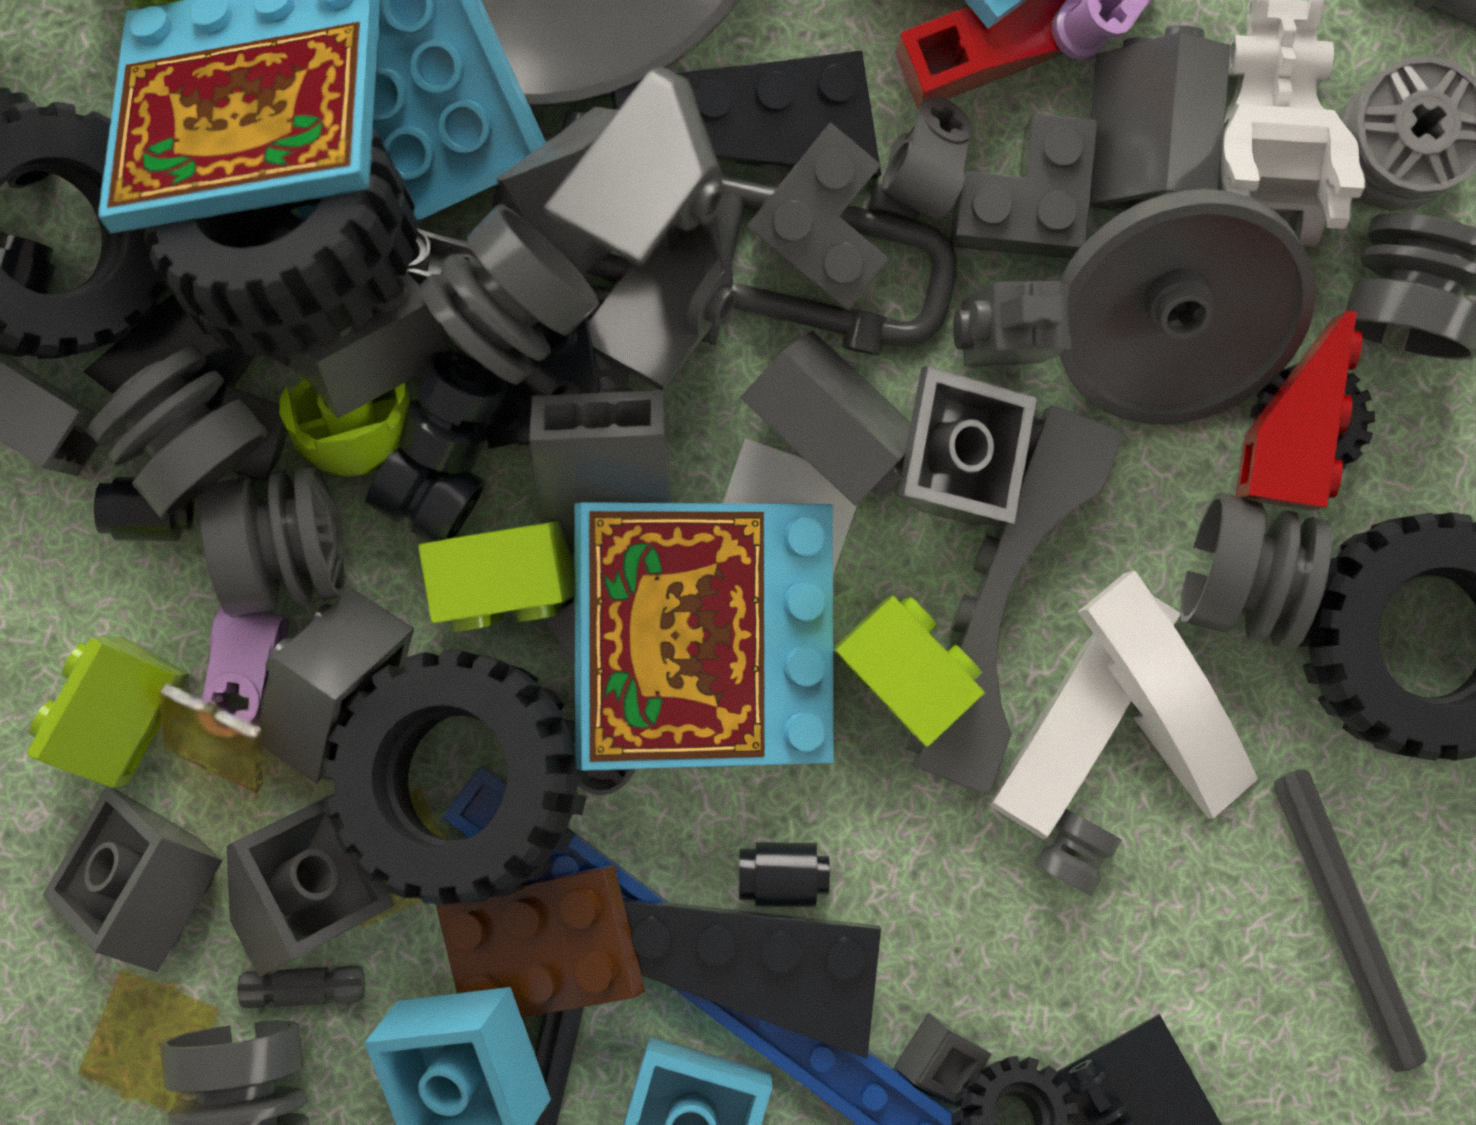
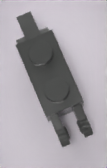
M1062 281L993 282L962 301V310H957L954 315L953 338L956 349H963L964 366L1043 363L1072 350L1068 327L1067 297H1069V283Z

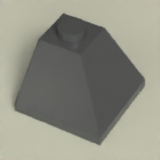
M594 107L496 179L514 211L551 241L581 274L585 273L613 251L547 216L545 206L619 112V110Z
M324 798L226 846L230 922L259 978L394 906L383 882L371 881L357 869L358 862L362 858L360 854L344 853L335 837L337 832L344 829L341 818H328Z

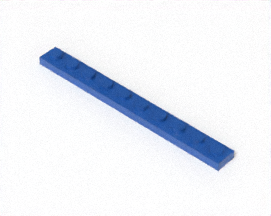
M481 765L442 818L469 838L477 835L490 823L497 813L505 794L507 782L486 766ZM576 833L566 850H555L549 857L553 863L549 870L540 878L527 879L530 882L615 864L623 900L624 898L668 902ZM670 986L856 1125H952L951 1114L953 1112L920 1087L914 1085L909 1079L870 1050H868V1058H864Z

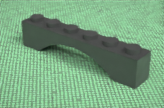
M1054 405L1049 406L1043 411L1041 419L1034 416L1015 523L1001 524L996 538L985 535L973 566L974 571L983 574L974 597L966 594L962 596L951 625V630L961 633L956 645L982 671V674L975 682L985 693L928 747L921 744L910 733L906 750L916 753L912 762L914 767L984 794H990L1012 735L1001 704L997 674L999 628L1008 595L1024 562L1045 534L1073 509L1102 492L1123 437V431Z

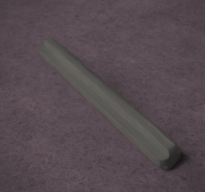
M1305 769L1284 774L1274 781V789L1389 1066L1395 1072L1415 1069L1426 1062V1051L1313 779Z

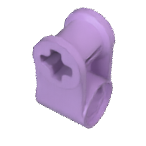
M1066 0L1051 22L1052 36L1059 49L1068 57L1080 61L1089 59L1101 50L1109 38L1120 37L1127 32L1141 12L1153 0Z
M222 607L219 608L211 630L209 643L210 658L202 694V710L206 719L213 726L223 730L251 731L258 727L261 697L265 692L269 674L265 669V664L274 647L281 639L283 640L288 637L289 624L286 616L262 612L231 618L224 612ZM239 692V695L249 698L248 709L235 711L234 708L226 706L227 695L238 694Z

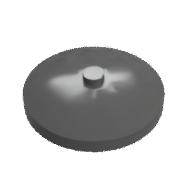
M1199 189L1174 192L1149 199L1120 213L1104 224L1081 246L1067 266L1060 281L1069 283V297H1067L1068 327L1072 350L1059 355L1066 374L1076 389L1092 404L1119 418L1147 424H1175L1195 421L1221 413L1244 402L1268 385L1287 366L1301 346L1313 317L1316 299V285L1311 262L1289 224L1277 212L1253 198L1223 190Z

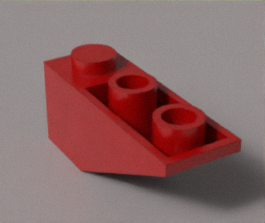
M1027 0L989 29L974 11L967 7L901 32L895 54L917 109L919 110L924 101L931 97H941L947 100L1063 55L1064 53L1056 45L1052 36L1051 22L1066 0Z
M1346 311L1328 322L1245 434L1235 496L1260 503L1309 511L1327 508L1328 498H1335L1337 496L1343 472L1342 461L1335 459L1338 433H1346L1351 419L1353 404L1352 397L1344 395L1348 369L1354 370L1356 368L1362 349L1361 331L1354 330L1357 312Z

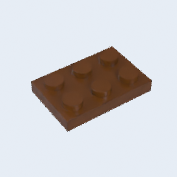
M615 864L523 883V889L504 897L489 898L488 901L435 904L457 993L511 987L520 1015L524 1018L632 999L645 992L636 951L632 945V934Z

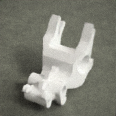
M1249 0L1246 12L1247 35H1234L1228 45H1231L1228 78H1236L1238 75V81L1233 100L1225 111L1218 190L1234 192L1253 198L1275 212L1297 213L1296 235L1302 246L1316 247L1320 241L1325 221L1327 228L1346 229L1350 220L1352 197L1360 198L1365 188L1364 175L1359 163L1357 140L1340 120L1334 110H1325L1317 97V84L1320 81L1328 82L1334 61L1333 42L1317 41L1316 36L1323 12L1324 0Z

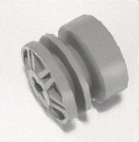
M1434 56L1405 58L1381 71L1366 86L1360 89L1338 114L1340 120L1358 143L1359 163L1363 171L1365 184L1359 199L1366 204L1389 211L1415 209L1466 180L1476 170V78L1458 63ZM1418 120H1421L1427 127V130L1420 138L1415 136L1411 130V127Z

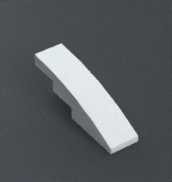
M1135 570L1126 572L1081 608L1078 613L1113 659L1106 667L1140 711L1133 717L1205 816L1208 819H1213L1254 784L1258 777L1236 730L1214 690L1176 628Z
M1154 597L1169 620L1175 625L1180 612ZM1094 634L1083 644L1055 695L1043 708L989 805L1043 840L1050 835L1132 701L1106 667L1113 659Z

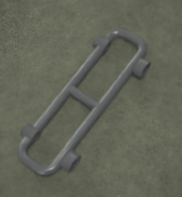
M566 111L561 131L586 113ZM543 135L546 142L555 137ZM721 175L722 185L725 187L724 204L732 265L745 207L760 210L777 188ZM498 184L492 210L497 205H504L514 211ZM874 184L868 209L848 205L839 217L860 234L918 247L925 250L930 256L932 272L922 311L915 319L908 322L897 321L867 311L850 310L733 282L732 289L737 292V298L733 308L845 334L843 348L879 356L882 343L892 346L912 347L928 341L941 329L949 310L957 276V257L951 242L939 229L918 221L919 211L881 192V184ZM610 253L585 273L620 281L633 262L620 255Z

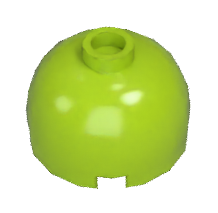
M302 374L303 381L295 386L291 394L288 387H285L280 397L279 414L286 432L301 458L324 473L340 477L366 475L380 469L386 458L399 448L398 443L401 438L405 415L412 401L407 381L340 418L336 417Z

